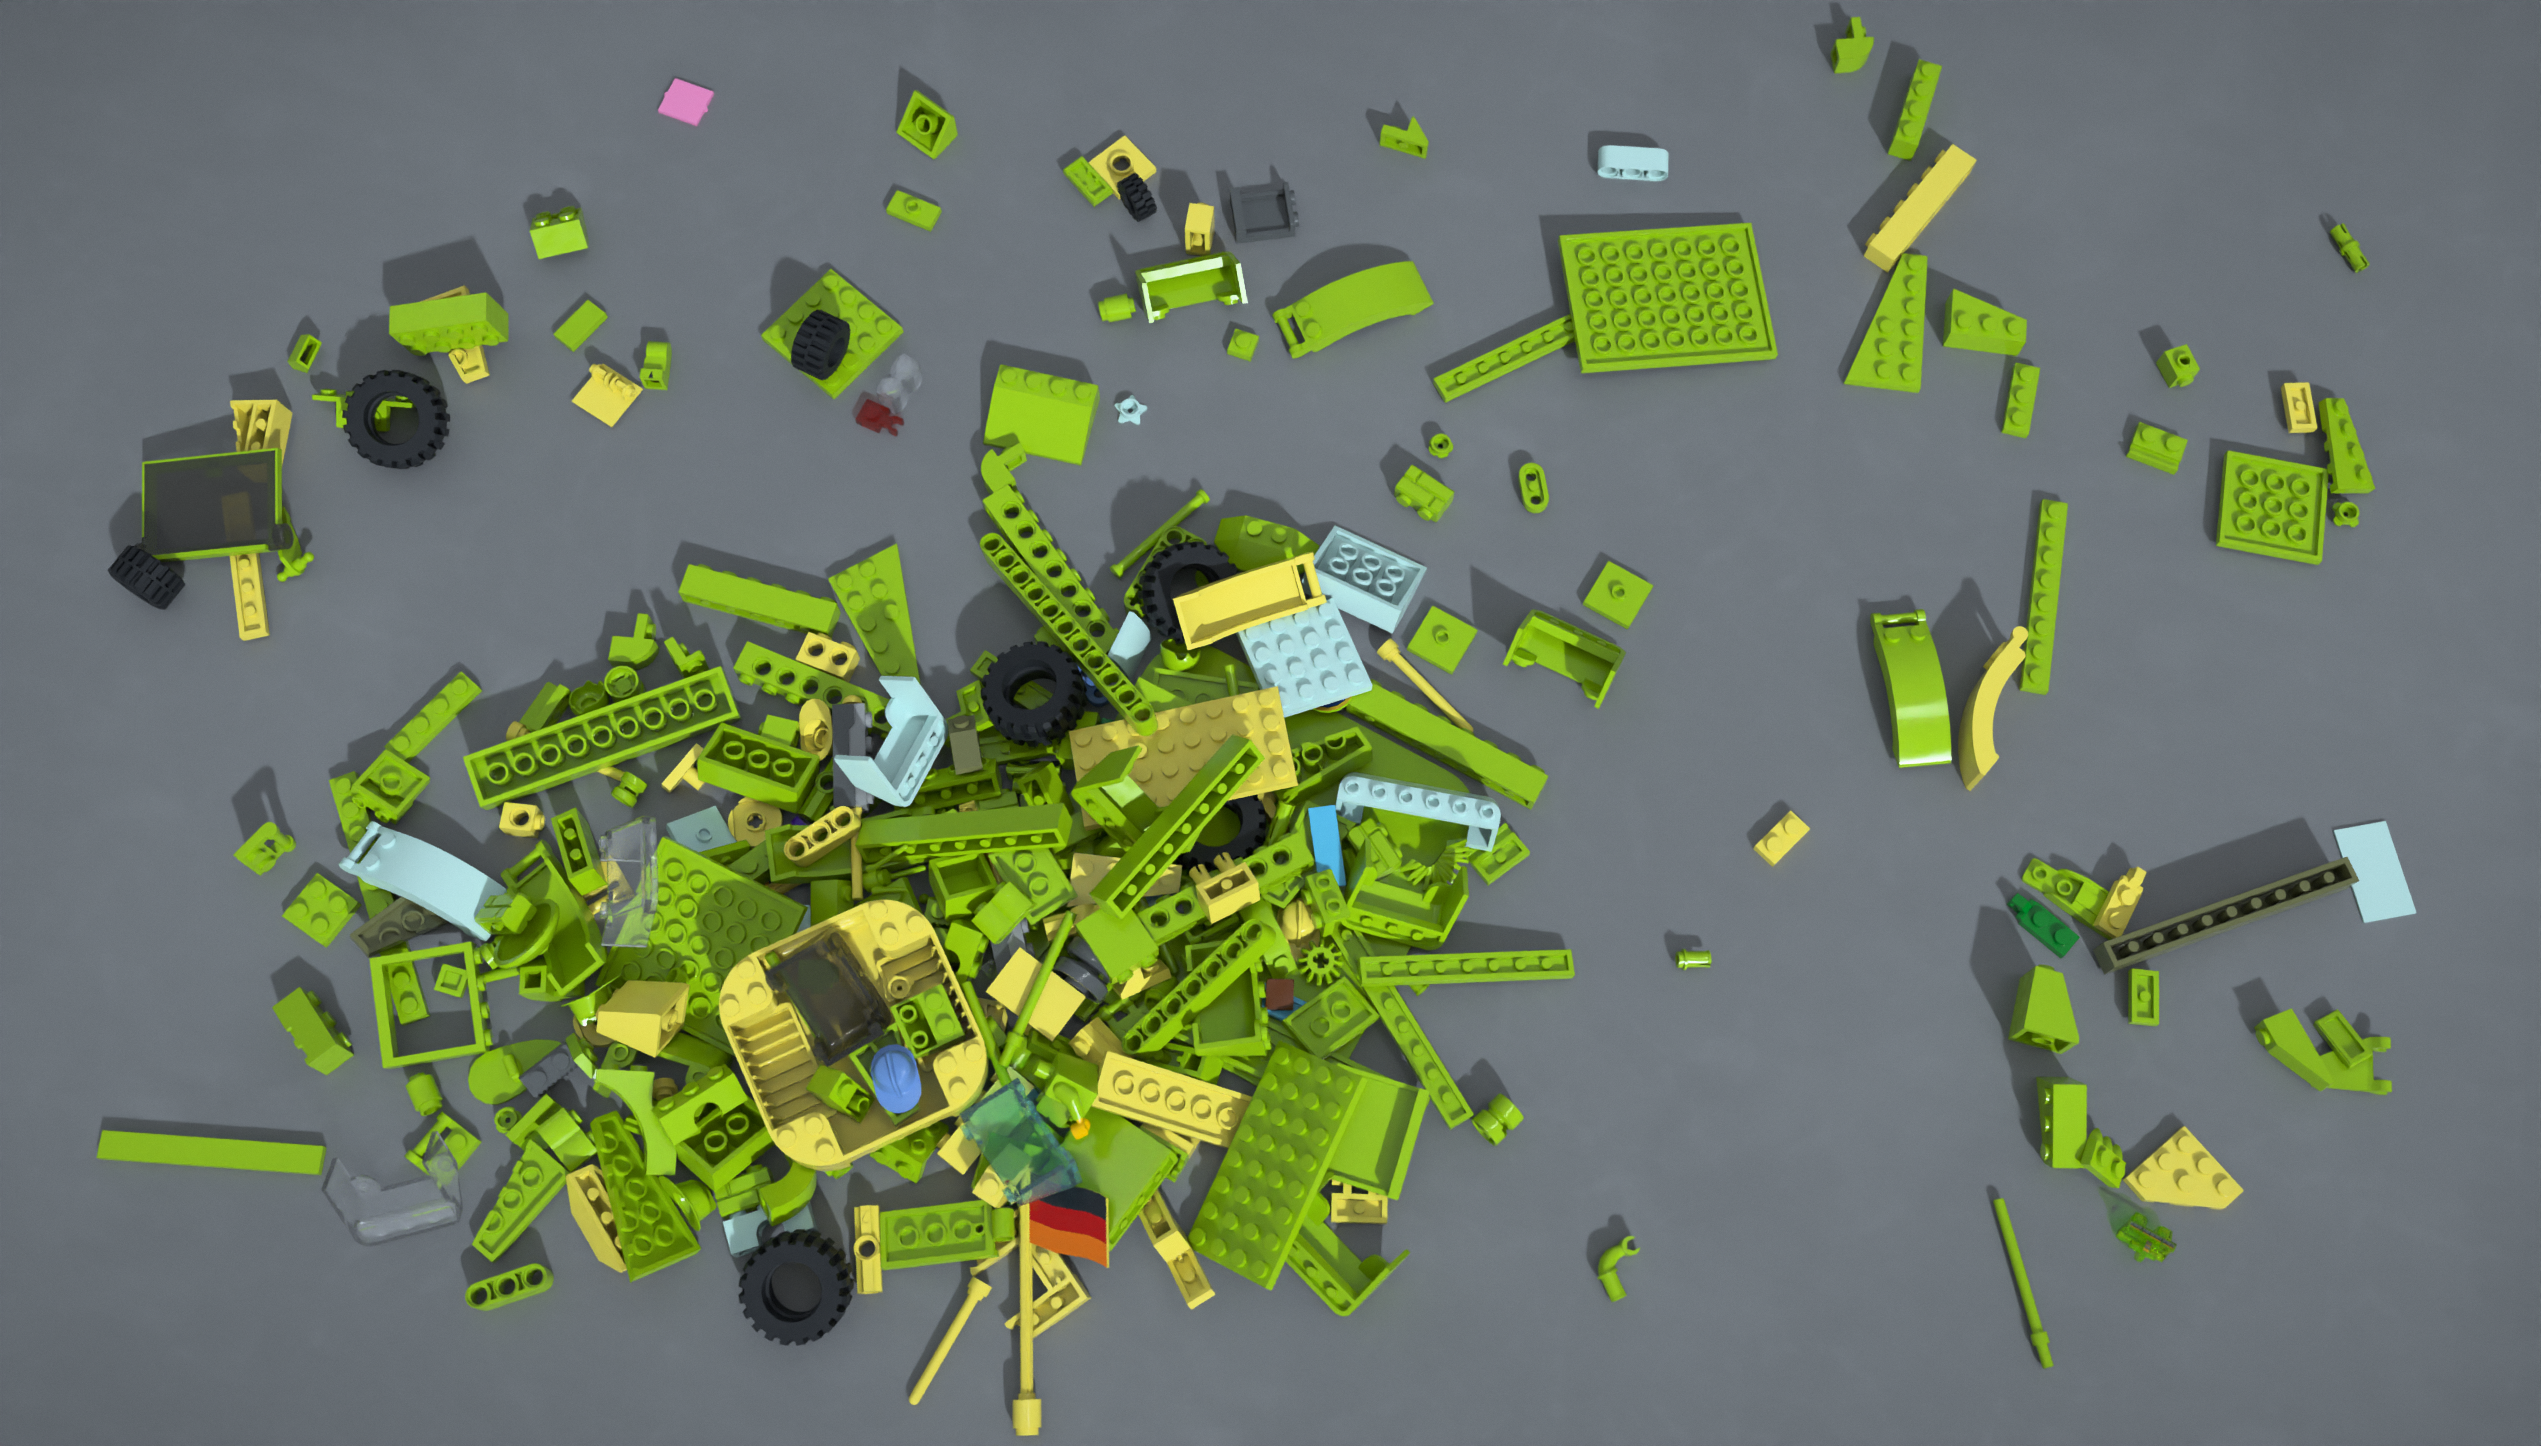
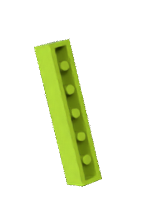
M688 564L678 591L684 602L808 634V632L816 635L817 633H823L831 638L841 614L837 603L831 598H815L802 590H796V592L786 590L784 586L779 584L766 585L756 578H740L726 570L722 571V573L713 571L711 567L704 564H698V566Z

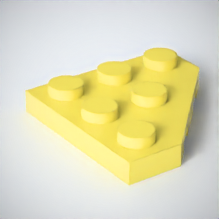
M2185 1126L2177 1130L2122 1179L2143 1202L2170 1203L2171 1205L2199 1206L2218 1210L2226 1208L2244 1191Z

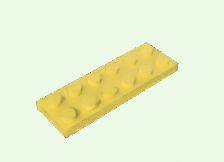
M1105 1051L1098 1073V1095L1091 1106L1229 1149L1252 1097Z

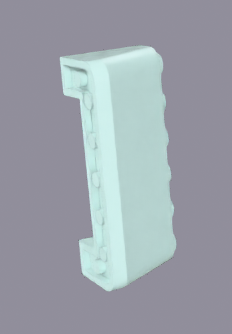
M1351 772L1343 777L1339 785L1335 808L1337 815L1356 823V827L1361 824L1364 806L1469 825L1465 847L1492 852L1501 817L1499 806L1491 797L1358 772Z

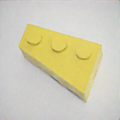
M230 400V406L234 410L235 417L233 428L237 432L238 440L235 442L236 451L279 448L282 449L283 465L293 413L278 400ZM268 464L239 466V471L255 483H268Z

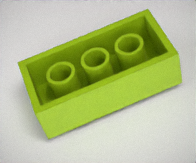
M487 292L390 306L389 335L416 356H424L429 352L436 351L449 352L451 349L458 348L472 349L479 345L495 346L500 342L508 341L509 314Z
M721 722L697 759L698 780L797 814L816 783L815 780L819 775L820 756Z

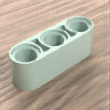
M1602 146L1598 150V175L1614 179L1662 181L1668 177L1669 153L1667 150L1660 148Z

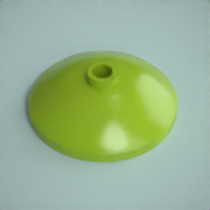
M544 899L534 903L533 905L536 907L537 912L531 921H527L528 925L521 934H507L500 937L493 953L494 963L503 969L514 968L543 954L549 948L560 918L558 904L551 899Z

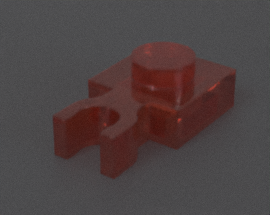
M869 399L865 401L855 419L858 425L880 433L883 427L896 437L898 431L891 426L896 423L901 426L904 425L902 418L889 416L891 413L889 408Z

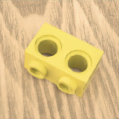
M808 632L795 660L849 683L860 661L857 650H855L856 648L847 642L839 644L832 641V638L826 634L817 633L816 635ZM815 649H823L820 655H811ZM839 658H847L844 664H835Z

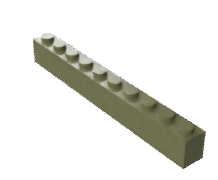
M2344 857L2108 940L2093 949V952L2105 975L2343 891L2359 882V879L2348 857Z

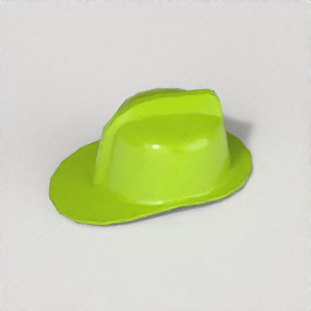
M621 973L589 995L566 1003L561 1007L568 1005L582 1026L597 1022L595 1016L598 1008L602 1004H606L612 997L610 982L623 974Z
M660 1175L659 1181L664 1190L681 1209L692 1228L700 1231V1222L717 1207L709 1189L705 1184L697 1180H688L674 1184L667 1177Z

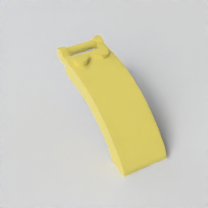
M1307 552L1209 583L1173 598L1187 650L1211 644L1247 628L1326 603L1327 600L1325 594L1321 592L1313 560H1315L1314 553ZM1303 564L1312 595L1309 599H1305L1296 565Z
M2022 626L2015 627L2010 634L2009 640L2003 642L1984 664L1983 668L1986 671L1974 686L1963 710L1958 735V757L1962 780L1965 788L1969 791L1975 787L1999 759L1993 743L1994 712L2006 681L2026 656L2025 652L2019 648L2028 637V631Z

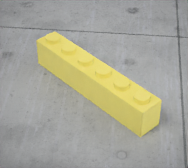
M1954 144L1947 151L1942 150L1934 161L1936 165L1933 168L1929 166L1920 178L1922 179L1919 185L1914 183L1907 193L1909 197L1906 201L1901 199L1893 210L1895 214L1892 218L1887 216L1879 227L1881 231L1877 235L1873 233L1867 240L1865 246L1868 248L1864 257L1888 273L1971 173L1977 160Z

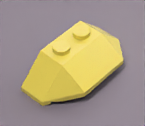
M591 1164L566 1176L571 1213L597 1259L622 1273L627 1268L602 1170L598 1169L599 1167Z

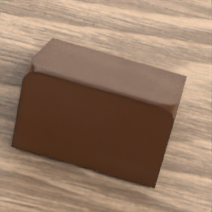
M1266 979L1267 1010L1293 1011L1294 980Z

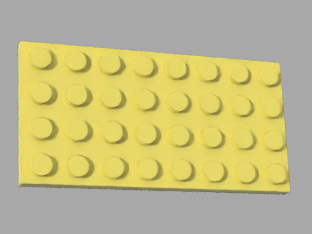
M1278 686L1156 712L1158 728L1149 736L1139 735L1125 719L1069 731L1077 782L1109 753L1139 745L1142 751L1134 762L1132 771L1127 775L1159 808L1169 806L1232 734L1250 739L1265 759L1229 800L1298 786ZM1144 717L1140 721H1145L1149 717ZM1081 807L1085 830L1102 828Z

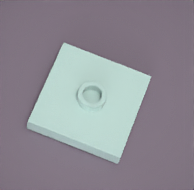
M716 806L667 823L666 830L671 839L697 852L736 842Z

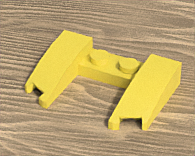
M1019 1208L1014 1211L1015 1239L1011 1241H995V1250L999 1251V1257L977 1259L978 1266L970 1267L972 1276L978 1275L1019 1247ZM1032 1244V1267L1048 1290L1033 1302V1338H1035L1091 1299V1296L1077 1275L1073 1274L1060 1253H1055ZM1020 1312L1004 1323L1007 1328L1013 1330L1015 1325L1020 1326Z

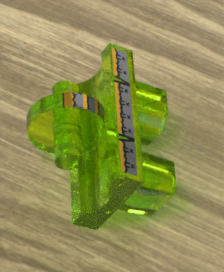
M2135 1212L2117 1231L2116 1237L2128 1243V1247L2136 1251L2134 1260L2142 1262L2147 1257L2152 1261L2157 1259L2163 1262L2169 1253L2175 1251L2177 1244L2172 1242L2173 1232L2164 1226H2158L2154 1231L2146 1227L2147 1217Z

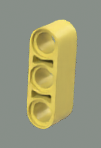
M837 807L790 838L784 846L785 855L797 866L807 867L855 836L860 831L861 820L849 807ZM851 817L847 825L841 826L844 818ZM824 832H828L826 839L818 842L819 836ZM801 847H805L803 854L795 857L796 851Z

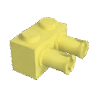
M1227 852L1222 853L1225 860L1221 858L1220 854L1214 859V864L1221 874L1211 878L1203 864L1197 865L1200 872H1198L1195 866L1189 872L1190 877L1196 883L1198 904L1211 924L1260 900L1258 881L1247 864L1244 862L1236 866Z

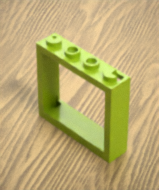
M465 942L369 958L383 1068L394 1069L490 1052V1045H493V1033L491 1029H487L486 1018H490V1009L488 1002H484L482 991H486V979L484 974L480 975L479 964L483 963V956H481L480 947L477 948L475 943ZM464 953L476 1044L399 1057L388 965Z

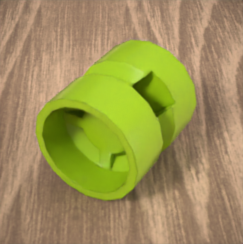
M628 666L612 668L604 679L605 689L614 703L646 692L645 685L637 673Z
M1499 1093L1488 1103V1110L1482 1109L1471 1119V1122L1490 1144L1497 1146L1507 1136L1506 1130L1516 1128L1524 1120V1117L1506 1096Z

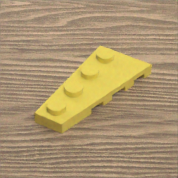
M463 285L423 301L470 295L469 289ZM483 345L475 346L472 349H451L448 352L454 367L466 384L490 375Z

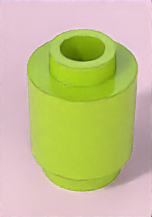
M1127 293L1106 297L1104 301L1098 302L1102 322L1109 321L1110 323L1132 318L1131 313L1136 312L1133 297L1128 298Z
M421 1072L409 1078V1083L405 1087L415 1110L419 1111L421 1116L433 1114L443 1107L441 1103L443 1098L431 1074L426 1075L424 1072Z

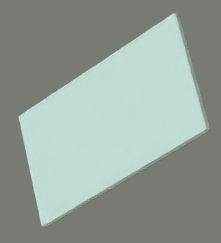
M2386 821L2333 830L2341 857H2348L2359 879V882L2352 885L2351 888L2363 923L2416 914Z

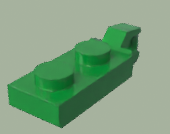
M2017 893L2007 903L2017 913L2015 918L2019 921L2018 924L2059 958H2063L2080 938L2033 899L2028 901Z

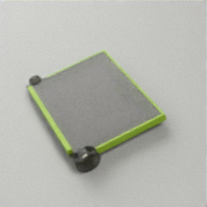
M270 448L142 462V543H137L135 546L146 551L162 563L274 552L292 547L294 541L292 529L288 524L282 523V449Z

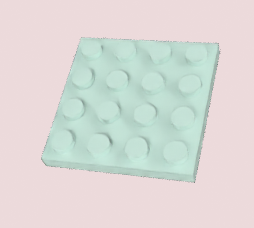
M1333 598L1328 599L1324 604L1311 607L1308 610L1236 632L1260 690L1278 686L1284 718L1372 690L1373 685Z

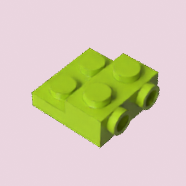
M385 749L354 782L351 787L350 796L358 807L362 809L369 807L375 811V816L381 822L388 823L390 821L396 825L412 807L413 801L430 783L431 778Z

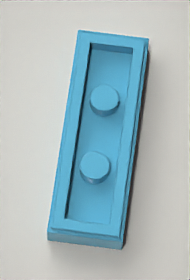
M1335 805L1308 808L1316 871L1318 873L1331 869L1338 886H1346Z

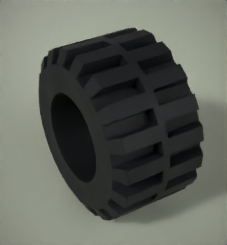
M817 309L813 311L802 323L794 339L791 352V364L793 367L819 380L828 379L839 367L847 351L850 340L849 323L822 310Z
M128 545L108 569L110 576L120 585L153 607L166 610L185 586L183 579L177 573L136 546Z

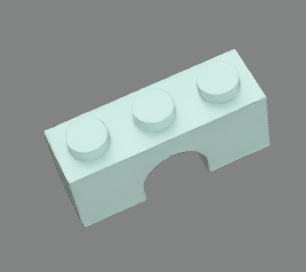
M810 1201L797 1215L782 1222L785 1231L792 1233L796 1229H805L808 1234L812 1231H818ZM760 1205L757 1206V1211L748 1214L746 1211H740L730 1215V1220L723 1222L731 1255L736 1258L753 1253L763 1245L761 1239L762 1231L770 1224Z

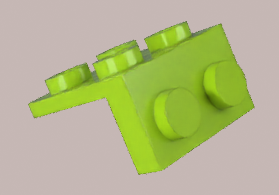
M941 1121L935 1122L926 1128L871 1152L870 1157L874 1158L878 1163L898 1172L903 1178L917 1184L923 1176L928 1158L936 1150V1145L942 1137L949 1132V1127Z

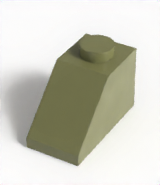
M961 715L954 719H949V736L956 775L983 770L975 716Z

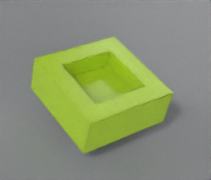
M1235 329L1227 349V354L1251 362L1259 342V336Z
M443 964L434 990L463 998L468 984L466 970Z

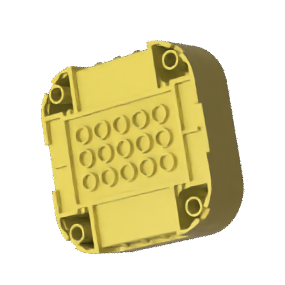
M893 900L870 901L746 956L736 964L728 974L721 989L719 998L721 1022L772 1140L782 1152L807 1168L818 1171H836L851 1166L850 1163L920 1129L926 1128L935 1122L949 1116L957 1117L975 1103L985 1085L988 1075V1056L980 1030L932 925L918 910L905 903ZM774 951L797 989L798 960L832 959L833 966L838 965V982H833V989H827V994H810V989H798L831 1042V1045L826 1049L822 1050L766 961L764 956L769 952ZM891 974L902 977L910 975L914 978L915 983L911 988L913 997L942 984L967 1037L966 1040L943 1051L915 1059L921 1081L922 1093L918 1102L920 1111L897 1127H895L848 1056V1053L896 1022L890 1007L903 1001L894 1000L889 1002L885 998V993L888 991L887 977ZM898 986L897 990L902 991V986ZM897 1025L902 1046L907 1048V1045ZM819 1065L844 1072L875 1098L861 1123L827 1106L806 1090Z

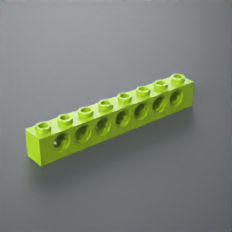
M1007 484L983 499L985 512L1014 552L1103 652L1108 655L1119 633V629L1111 627L1108 623L1110 618L1102 607L1100 609L1097 608L1094 603L1096 601L1094 595L1089 588L1084 589L1079 583L1081 578L1074 568L1069 569L1066 565L1067 559L1061 549L1055 550L1051 544L1053 540L1046 529L1041 530L1037 525L1039 521L1035 513L1031 509L1027 511L1023 503L1025 501L1019 491H1013ZM1009 513H1018V516L1015 518L1006 517ZM1024 532L1033 533L1028 538L1021 537V534ZM1039 551L1047 553L1041 558L1034 556ZM1052 571L1061 572L1058 577L1049 576ZM1071 590L1075 592L1072 597L1063 596L1066 591ZM1082 610L1090 612L1086 617H1079L1077 615ZM1096 630L1104 632L1101 637L1091 635Z
M746 642L733 667L740 682L752 686L754 683L761 686L764 692L776 696L777 693L783 695L788 702L794 705L805 704L806 701L811 699H820L829 707L831 716L832 705H836L830 704V700L833 697H842L841 701L837 703L842 704L845 697L856 695L861 699L862 703H865L867 711L872 712L873 726L868 728V735L871 732L880 735V739L885 741L892 729L888 721L884 724L877 723L881 716H885V708L890 699L751 642ZM765 667L771 668L769 673L765 675L759 674L761 669ZM787 677H794V681L791 684H782ZM810 687H818L814 694H806Z
M1299 832L1293 835L1287 833L1276 840L1277 843L1270 847L1263 845L1252 852L1253 855L1246 859L1240 857L1233 860L1236 866L1245 862L1249 869L1259 867L1264 871L1261 876L1255 877L1258 881L1260 894L1313 868L1314 859ZM1277 855H1284L1288 861L1285 864H1277L1273 858ZM1219 870L1209 872L1211 878L1221 874ZM1194 882L1182 886L1180 892L1173 896L1167 894L1155 901V905L1147 909L1146 907H1140L1134 911L1157 946L1209 921L1198 904L1196 884ZM1180 904H1187L1191 907V910L1186 914H1181L1177 912L1176 908ZM1156 916H1162L1167 920L1163 926H1155L1151 921Z

